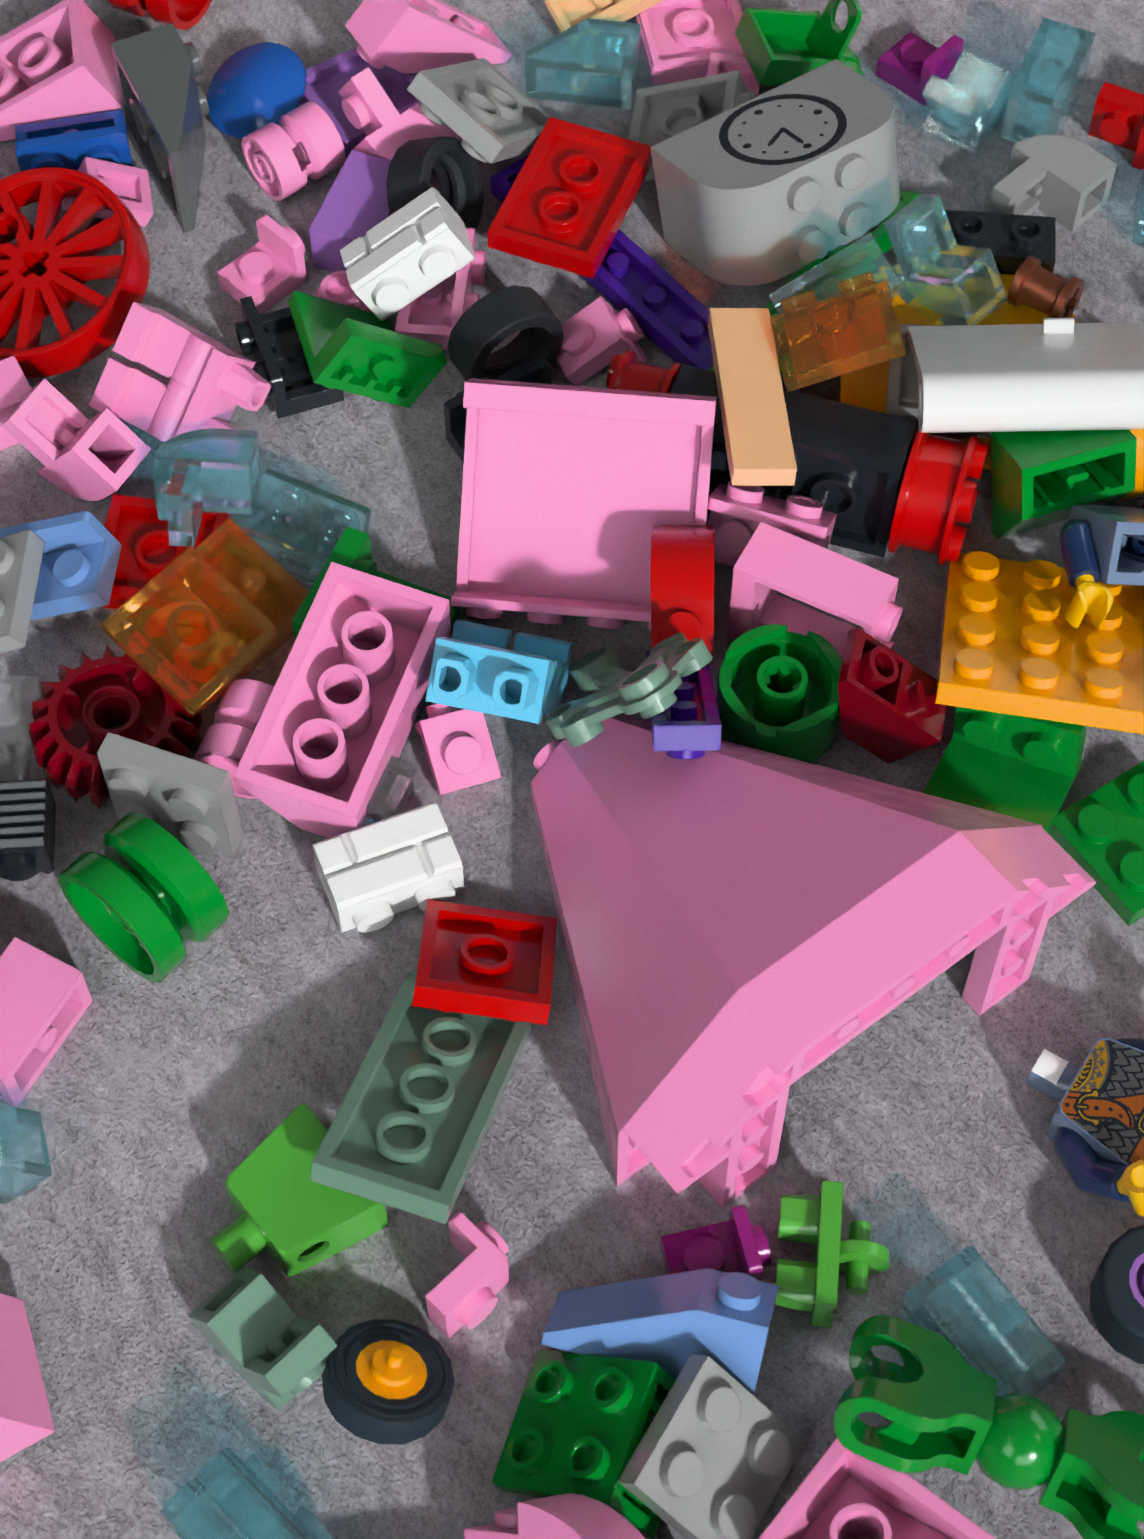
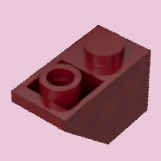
M856 627L850 630L838 680L842 735L888 764L940 742L947 705L935 704L937 679L860 628Z

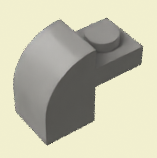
M1053 134L1029 137L1012 147L1008 171L1002 173L989 190L988 199L990 200L988 213L1030 216L1034 211L1040 209L1048 216L1056 217L1058 223L1073 232L1107 204L1117 164L1090 145L1072 137Z

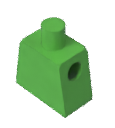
M305 1102L295 1108L228 1176L224 1183L230 1204L239 1217L210 1237L209 1241L217 1255L232 1273H235L239 1268L266 1250L285 1275L295 1276L379 1232L389 1224L384 1204L310 1181L312 1161L328 1130Z

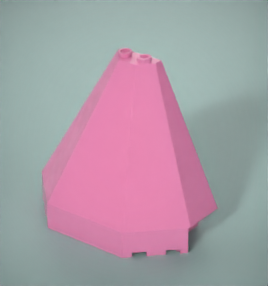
M616 715L603 720L604 730L590 741L577 747H571L567 739L564 741L554 740L544 746L537 753L533 761V766L538 770V773L531 781V797L617 1187L651 1162L677 1194L698 1180L722 1209L776 1169L791 1084L975 948L962 998L981 1016L1029 980L1049 918L1096 884V881L1042 828L1043 825L725 740H721V751H706L703 757L696 759L671 758L666 755V751L653 752L650 720L631 715Z

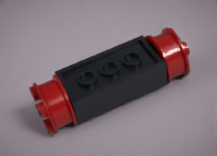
M626 350L623 354L615 353L607 374L606 387L608 389L717 397L709 496L720 483L728 485L731 478L715 372L684 365L679 362H675L670 369L637 362L636 353L630 350ZM783 389L797 466L795 484L790 486H761L764 488L763 495L787 500V497L791 495L805 496L820 501L823 504L822 510L837 513L830 540L832 545L880 557H885L887 548L888 552L895 553L899 545L937 554L939 565L945 566L946 561L958 563L967 531L966 527L958 526V522L966 524L971 522L979 489H976L978 482L970 481V477L975 479L981 478L989 449L988 443L978 441L979 435L972 434L968 442L932 433H920L919 428L916 434L918 421Z

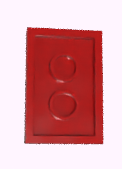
M549 117L487 231L488 247L594 279L653 163L651 146Z

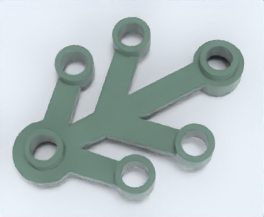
M683 632L676 633L655 645L650 650L651 654L633 672L624 670V665L611 644L589 652L572 664L569 672L581 692H589L590 695L558 707L548 714L544 721L556 740L566 738L571 747H577L590 741L604 730L603 720L623 712L625 715L639 712L643 719L651 718L663 712L676 702L677 697L674 691L681 685V677L698 671L712 660L713 657L703 639L697 637L688 641Z

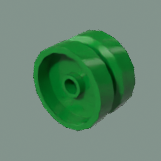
M138 812L127 813L104 834L103 848L105 855L95 852H84L59 874V885L78 917L117 959L148 981L161 983L185 960L186 949L183 939L192 942L206 941L227 921L230 912L224 896L197 859L171 833L154 820Z

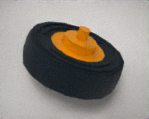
M372 1319L353 1325L336 1339L337 1347L328 1355L325 1363L326 1367L322 1373L324 1402L340 1425L354 1436L377 1444L404 1445L425 1437L441 1422L454 1389V1377L451 1360L436 1339L417 1326L390 1319Z

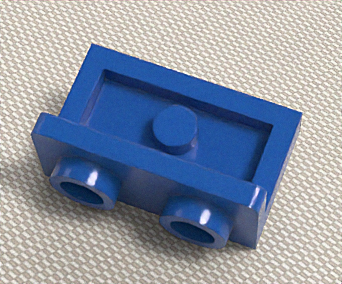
M123 109L14 126L17 141L15 143V152L20 172L46 167L67 168L77 171L85 157L133 167Z

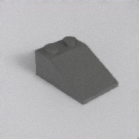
M171 23L112 42L110 45L127 125L185 233L195 229L206 145V134L202 116L209 114V106L201 85L196 82V76L203 74L197 50L192 42L184 44L174 24Z

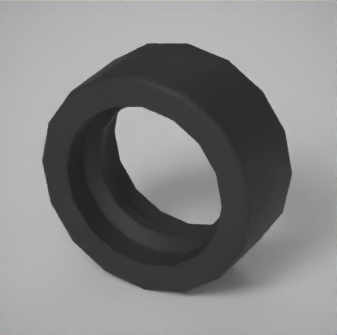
M455 137L409 140L396 150L389 164L386 182L388 207L391 215L430 189L433 167L440 184L442 197L460 216L465 227L475 228L476 231L481 220L484 204L483 180L476 159L465 151L460 140Z
M514 285L493 291L477 300L467 309L451 330L447 348L451 361L465 381L470 378L492 380L505 374L514 366L525 365L540 357H545L551 365L560 352L564 334L561 322L536 291L531 287ZM521 330L520 333L506 346L491 353V351L506 337Z

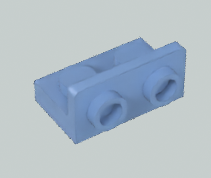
M88 511L72 512L67 515L30 523H21L16 526L0 529V538L30 529L45 541L31 620L109 605L122 545L92 513Z

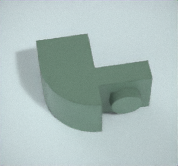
M243 1267L239 1268L188 1315L224 1360L264 1400L278 1410L286 1405L297 1393L303 1391L318 1379L326 1367L325 1363L328 1355L337 1347V1344L319 1323L298 1317L262 1273Z

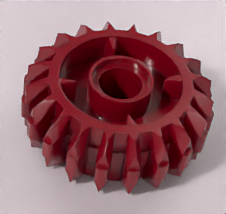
M107 645L103 658L92 660L82 652L79 660L80 666L76 669L60 664L58 672L60 682L42 681L41 694L43 699L32 702L31 714L34 722L29 724V736L32 745L35 747L33 753L38 766L43 768V771H46L49 781L55 785L56 789L66 786L68 795L75 802L89 794L92 803L100 809L110 796L97 756V752L108 732L190 759V752L198 750L201 742L199 729H201L203 721L200 707L196 706L195 690L193 686L182 683L189 681H179L171 672L170 665L164 666L163 659L159 657L156 651L142 660L140 652L133 645L123 656H116L115 652ZM115 724H124L116 729H108Z

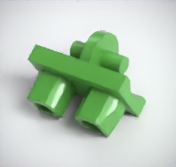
M822 1180L819 1195H781L777 1240L815 1244L814 1262L777 1259L774 1285H778L779 1288L775 1305L811 1312V1327H832L833 1310L837 1307L839 1271L847 1273L846 1291L848 1293L864 1295L868 1292V1275L885 1272L890 1265L889 1249L884 1245L870 1241L871 1224L862 1220L850 1222L849 1240H841L844 1182Z

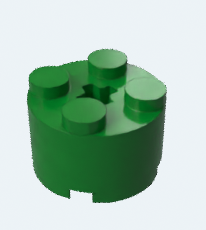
M779 624L764 625L749 630L731 643L719 670L716 701L721 722V740L812 764L823 757L837 741L841 720L838 680L842 659L836 649L826 639L809 630L807 636L787 631L788 625Z

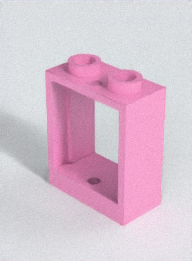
M760 522L733 567L727 638L735 640L745 632L764 625H788L787 631L807 636L809 630L822 636L836 649L843 661L848 632L856 627L776 594L778 591L863 627L864 632L894 651L896 643L890 639L902 614V607L894 604L899 578Z

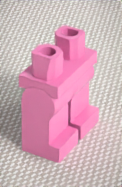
M133 302L112 351L131 361L139 362L163 376L138 363L109 357L88 406L100 412L108 408L119 419L147 432L158 440L170 444L185 454L209 458L215 457L236 462L240 458L247 442V433L230 425V419L237 405L254 412L262 407L271 388L270 383L253 370L256 362L237 354L232 349L163 309Z

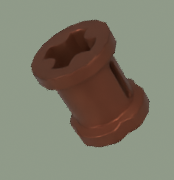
M1031 255L1027 257L1017 270L1009 287L1007 302L1015 307L1025 304L1046 314L1050 318H1070L1082 296L1084 281L1076 276L1070 280L1065 279L1043 268L1041 260Z

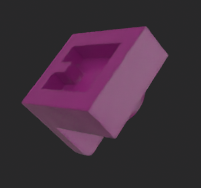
M910 31L877 59L875 75L926 106L942 91H950L960 79L963 72L961 57L964 40L957 35H953L937 48Z
M745 1204L730 1207L728 1221L660 1236V1249L667 1275L710 1268L726 1273H745L761 1281L763 1267L771 1266V1255L765 1230L762 1224L751 1226Z

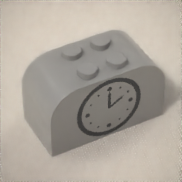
M837 59L650 147L665 243L708 277L728 285H761L786 277L817 258L822 259L828 256V253L836 247L848 246L872 234L900 202L893 100L884 89Z

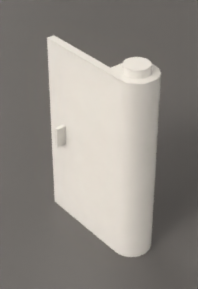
M1043 318V324L908 326L907 338L918 372V425L920 433L1144 429V322L1074 323V318Z

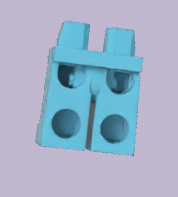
M458 620L454 623L452 638L443 636L436 638L425 701L539 724L542 721L543 714L547 715L564 703L574 643L519 632L515 635L513 650H509L512 630Z

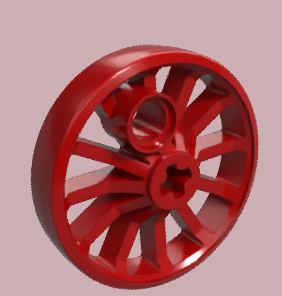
M46 167L30 169L0 180V343L20 318L16 345L14 348L0 347V360L14 355L26 378L48 377L73 370L93 360L107 350L117 340L133 302L142 304L150 274L149 248L145 234L132 212L101 181L83 172L67 168ZM68 197L77 198L59 222L62 200ZM39 201L34 228L22 214L21 208ZM109 210L114 214L86 230L99 211ZM17 239L13 245L10 244L12 240ZM121 240L124 242V253L122 255L93 256ZM118 279L109 297L97 293L84 284L89 280ZM76 301L97 312L77 330H75L66 311ZM51 314L61 338L52 343L39 346L43 319Z

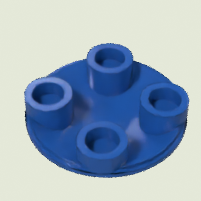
M258 43L239 50L219 67L210 82L207 102L211 121L224 136L242 139L244 136L271 122L280 126L281 116L299 107L303 99L307 76L305 65L294 51L277 43Z

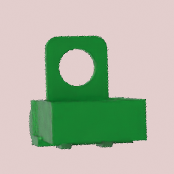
M829 0L822 15L817 10L806 12L746 8L735 31V35L759 85L780 86L835 59L864 76L857 55L852 53L848 45L862 16V10L857 0ZM841 1H844L848 8V19L844 30L840 29L835 21L836 10Z

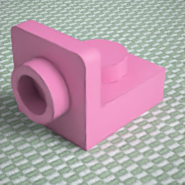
M85 157L77 171L88 174L105 184L125 203L140 226L146 227L153 215L148 170ZM68 197L63 199V210L68 211L77 198ZM109 210L99 211L95 217L107 219L114 214Z
M266 214L256 220L259 242L217 272L220 288L239 303L241 298L252 296L259 315L307 281L303 241L292 228L288 226L282 227Z

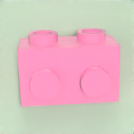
M466 228L476 259L398 311L395 332L441 345L443 350H448L447 345L451 330L461 315L480 299L479 294L473 293L474 284L484 285L486 251L476 250L475 228Z

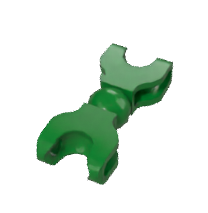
M875 1315L857 1327L853 1333L849 1351L850 1370L856 1381L839 1398L834 1416L836 1436L845 1448L852 1453L901 1473L924 1472L933 1467H945L968 1475L975 1460L985 1476L1004 1488L1026 1490L1041 1485L1039 1505L1062 1514L1074 1525L1084 1539H1144V1535L1137 1526L1138 1520L1144 1522L1143 1414L1134 1411H1111L1102 1416L1089 1415L1068 1407L1062 1421H1060L1055 1410L1035 1396L1012 1392L996 1397L998 1379L973 1368L950 1342L934 1331L887 1315ZM880 1345L894 1348L904 1360L903 1366L879 1359L874 1356L870 1348ZM871 1411L891 1421L886 1425L873 1427L860 1421L857 1415Z

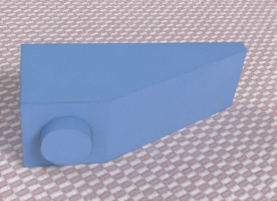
M706 1268L560 1291L544 1329L541 1344L581 1355L587 1354L656 1362L675 1379L678 1378L691 1354L706 1355L713 1359L754 1396L779 1286L758 1281L745 1273H726Z

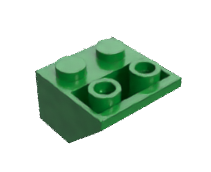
M1130 430L991 432L993 535L998 539L1069 519L1070 510L1075 504L1111 506L1134 491L1137 438Z

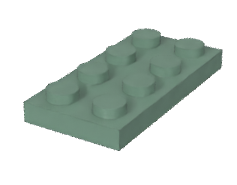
M408 972L312 1161L310 1181L446 1224L530 1035L533 1023L513 1022L499 1018L412 1006L416 974Z

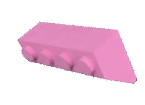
M331 562L234 773V782L299 829L325 838H331L369 825L370 814L378 798L379 801L373 813L376 812L385 792L386 781L381 784L371 809L378 786L385 775H388L390 780L427 694L436 638L439 636L451 638L449 600Z

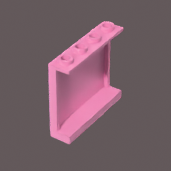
M470 378L465 381L463 407L467 408L459 546L456 591L451 596V606L466 607V616L473 618L498 619L502 618L503 610L527 612L526 620L535 623L559 624L563 622V615L588 617V626L604 629L623 628L624 620L649 622L648 630L651 631L650 559L653 525H706L717 397Z

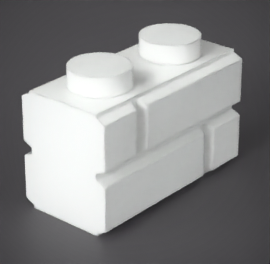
M431 187L366 232L367 235L358 237L340 250L344 266L347 269L346 274L350 287L382 321L476 259L472 245L468 240L469 236L464 222L434 187Z
M436 802L312 844L318 876L342 933L357 928L362 933L379 930L388 925L394 919V914L416 906L425 911L427 899L450 903L455 898L456 892L464 890L462 862Z

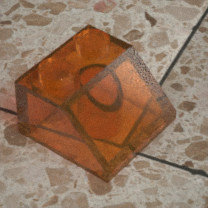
M868 271L838 281L840 293L817 300L813 289L779 300L782 311L773 314L770 317L787 392L907 354L908 345L888 278L875 281L872 271Z

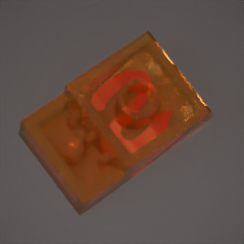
M229 518L195 549L190 545L105 620L100 629L186 711L194 716L224 695L230 683L234 680L244 679L294 636L292 620L307 596L308 591Z

